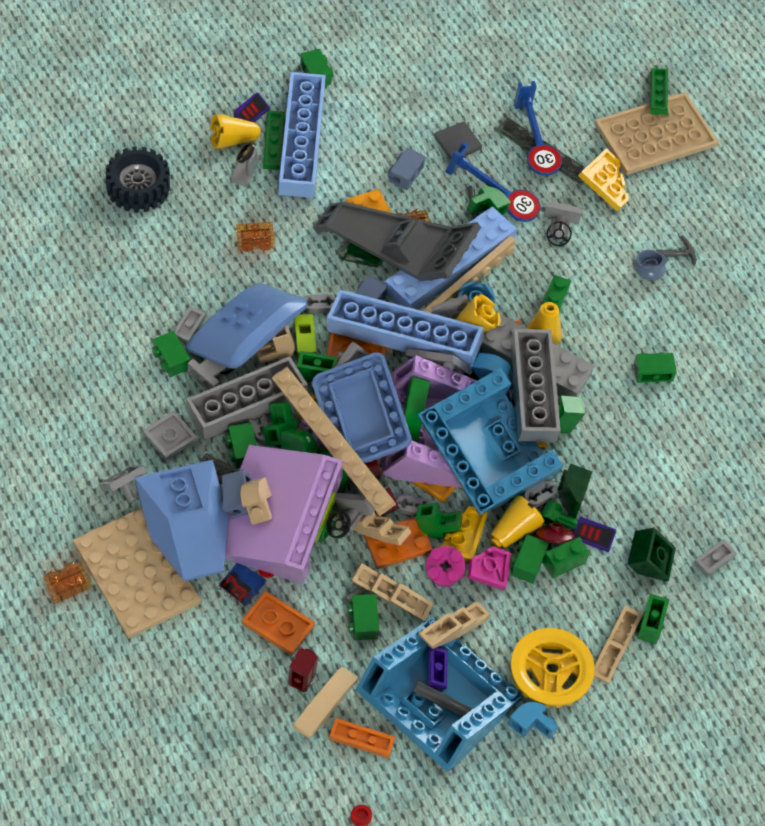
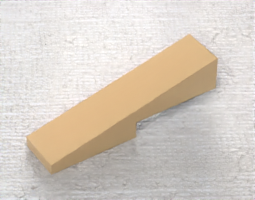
M624 606L595 664V678L609 684L642 619V613Z

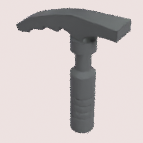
M681 235V241L686 245V250H656L665 257L683 255L684 257L689 256L692 264H696L697 261L692 245L683 235Z

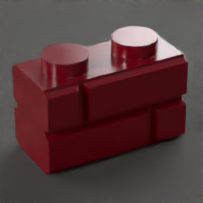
M299 648L295 659H293L289 666V686L302 692H307L317 671L318 656L314 651Z

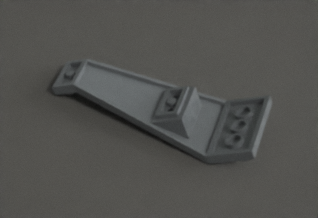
M338 202L328 206L313 229L316 233L330 231L419 281H432L441 278L446 279L452 275V271L461 261L464 253L469 249V245L477 237L481 226L478 222L450 227L347 202Z

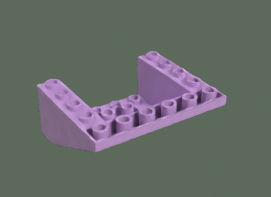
M417 355L391 373L403 410L411 377L430 382L425 410L477 381ZM421 425L418 443L412 441L407 448L384 456L382 459L381 471L383 475L393 479L462 488L423 425Z
M249 445L240 470L244 469L253 480L266 477L271 492L267 502L273 518L252 525L249 514L232 519L230 513L227 512L229 521L225 559L304 585L310 569V553L332 492L337 494L343 478V461L323 454Z

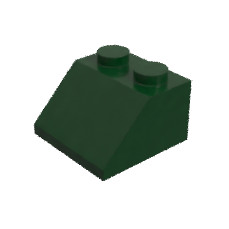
M570 463L569 469H564L558 490L561 491L559 499L567 514L576 518L593 471Z
M654 527L637 530L634 532L627 565L637 574L668 582L676 547Z

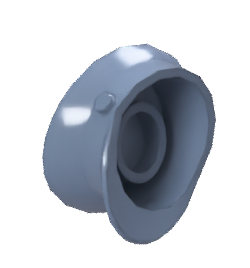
M643 250L634 261L635 271L640 276L649 280L660 279L666 272L667 258L657 251Z

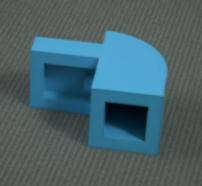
M479 353L472 366L478 380L502 368L511 383L512 379L509 373L512 367L506 360L497 355Z
M528 702L521 705L510 716L508 725L523 738L535 727L551 739L558 728L556 722L551 717L545 716L547 707L538 702Z

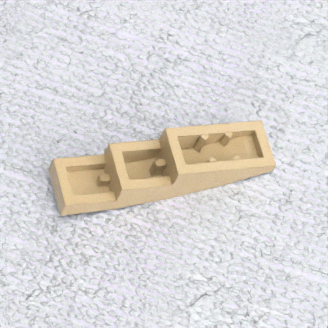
M375 512L372 516L363 515L353 528L354 531L395 545H401L411 534L409 526L393 524L391 518L376 516ZM339 514L334 517L335 521L339 519Z
M363 563L359 564L350 580L366 591L376 594L382 600L422 621H425L434 604L403 584L393 581L382 573H377Z
M476 601L466 609L461 607L453 614L447 613L421 631L419 636L434 649L461 637L490 618V613Z
M341 666L306 707L292 728L310 739L330 718L333 710L343 701L346 693L357 683L359 677Z

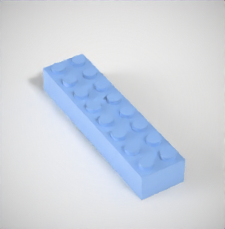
M291 72L278 195L314 198L326 75Z
M492 206L469 222H478L481 229L477 233V237L469 245V249L462 256L461 261L452 271L450 277L432 281H419L400 270L385 280V284L388 285L387 296L395 304L417 310L451 287L509 236L515 239L517 228Z
M339 290L327 316L328 332L406 352L407 348L455 355L465 362L470 369H472L483 342L482 326L344 290Z

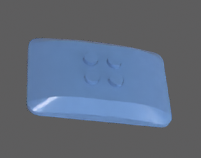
M263 283L254 284L239 293L215 313L186 343V348L191 353L228 368H238L305 310L307 301L302 297Z
M378 352L369 354L319 373L313 378L312 385L319 407L364 464L403 450L411 444L412 437L383 354Z

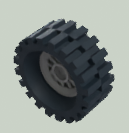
M137 146L132 147V151H128L125 148L123 149V154L115 153V159L111 157L109 165L107 164L106 187L110 200L113 203L116 201V206L119 208L124 206V210L128 212L130 208L134 209V213H139V209L148 212L149 207H152L153 210L158 208L157 203L162 205L164 198L168 197L170 191V170L167 161L163 160V156L160 153L156 156V151L153 149L148 152L147 147H142L141 150H137Z

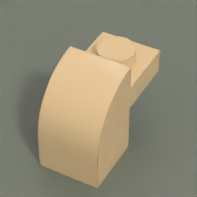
M288 325L272 338V342L266 343L257 351L260 364L277 358L280 361L292 356L295 347Z
M266 477L243 484L240 492L242 506L247 508L251 524L254 525L271 520L273 517L267 502L271 492Z

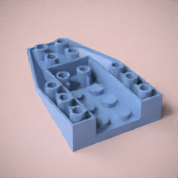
M213 460L135 477L136 490L150 539L182 580L185 582L224 572L229 518L221 506L223 496Z

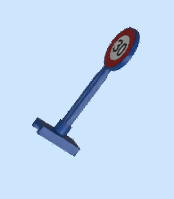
M532 81L531 86L524 87L521 82L517 86L514 106L515 109L525 108L536 146L528 153L527 164L535 173L549 176L555 174L560 169L562 156L554 147L544 145L532 107L537 87L536 82Z
M462 142L458 152L454 151L445 172L452 175L458 167L467 170L489 187H494L505 194L511 202L507 211L514 219L523 222L534 220L541 210L538 198L527 190L510 192L473 166L469 160L464 158L469 145Z

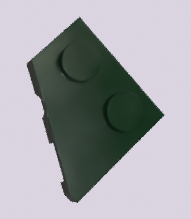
M352 243L339 254L341 260L376 268L384 262Z

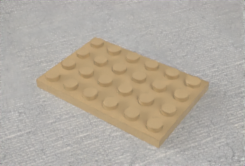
M686 92L668 97L667 115L650 114V103L596 119L594 123L612 154L620 161V167L625 175L717 147L719 143Z
M142 508L73 539V544L128 639L201 604V600L190 581L184 582L150 539Z

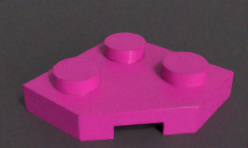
M493 546L480 555L473 557L469 561L467 579L504 590L507 587L511 552Z

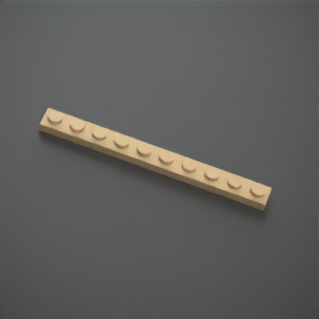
M509 236L423 311L433 314L431 307L444 303L449 299L457 298L460 288L464 284L472 281L478 283L481 277H486L494 266L498 267L502 263L503 258L513 254L516 239ZM386 347V351L391 355L395 351L399 352V350Z
M286 367L273 376L274 383L333 458L343 461L344 472L378 515L381 516L395 506L396 503L290 369Z

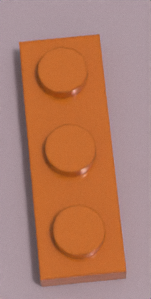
M335 718L329 735V740L388 759L396 738Z

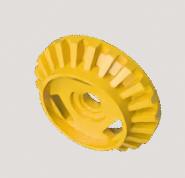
M542 628L525 635L515 646L510 663L511 677L516 683V688L523 692L525 698H530L533 700L532 702L541 703L548 708L550 706H555L556 708H561L564 705L570 706L573 702L581 700L589 691L595 673L592 654L584 642L574 634L557 628ZM542 650H555L562 654L545 653ZM554 664L557 666L558 671L554 673L549 672L546 666ZM526 671H532L539 686H536L530 680ZM573 674L577 679L570 688L565 690L562 686L570 675Z

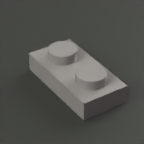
M191 306L188 307L174 330L181 342L187 343L198 331L206 318V313Z
M723 539L695 559L694 564L708 577L732 560L737 553Z

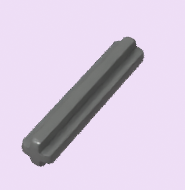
M417 681L413 688L414 693L461 717L471 711V707L421 681Z

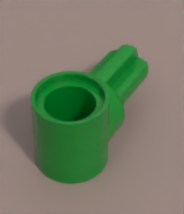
M548 500L541 512L544 524L550 526L551 523H560L567 528L575 530L578 519L562 513L563 509L559 503Z

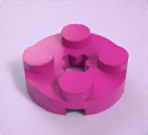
M442 546L434 548L426 560V572L429 578L439 586L455 585L454 583L461 580L465 575L466 562L461 552L453 547ZM444 562H448V564L451 565V568H447L446 571H443L441 564H444Z

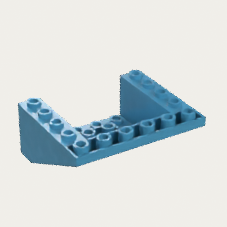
M502 368L424 410L417 416L478 515H482L513 500L517 495H524L528 489L543 481L555 479L563 467L554 450L543 454L536 442L518 441L516 410L506 396L511 383Z
M431 617L373 656L355 690L448 772L521 701L523 695L458 639L438 647L448 650L447 689L442 691V693L471 707V711L461 717L414 693L413 688L417 681L428 685L429 645L419 636V633L436 622Z

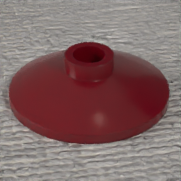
M551 523L550 526H544L535 531L536 537L546 542L567 543L575 539V534L569 529L562 527L560 523Z

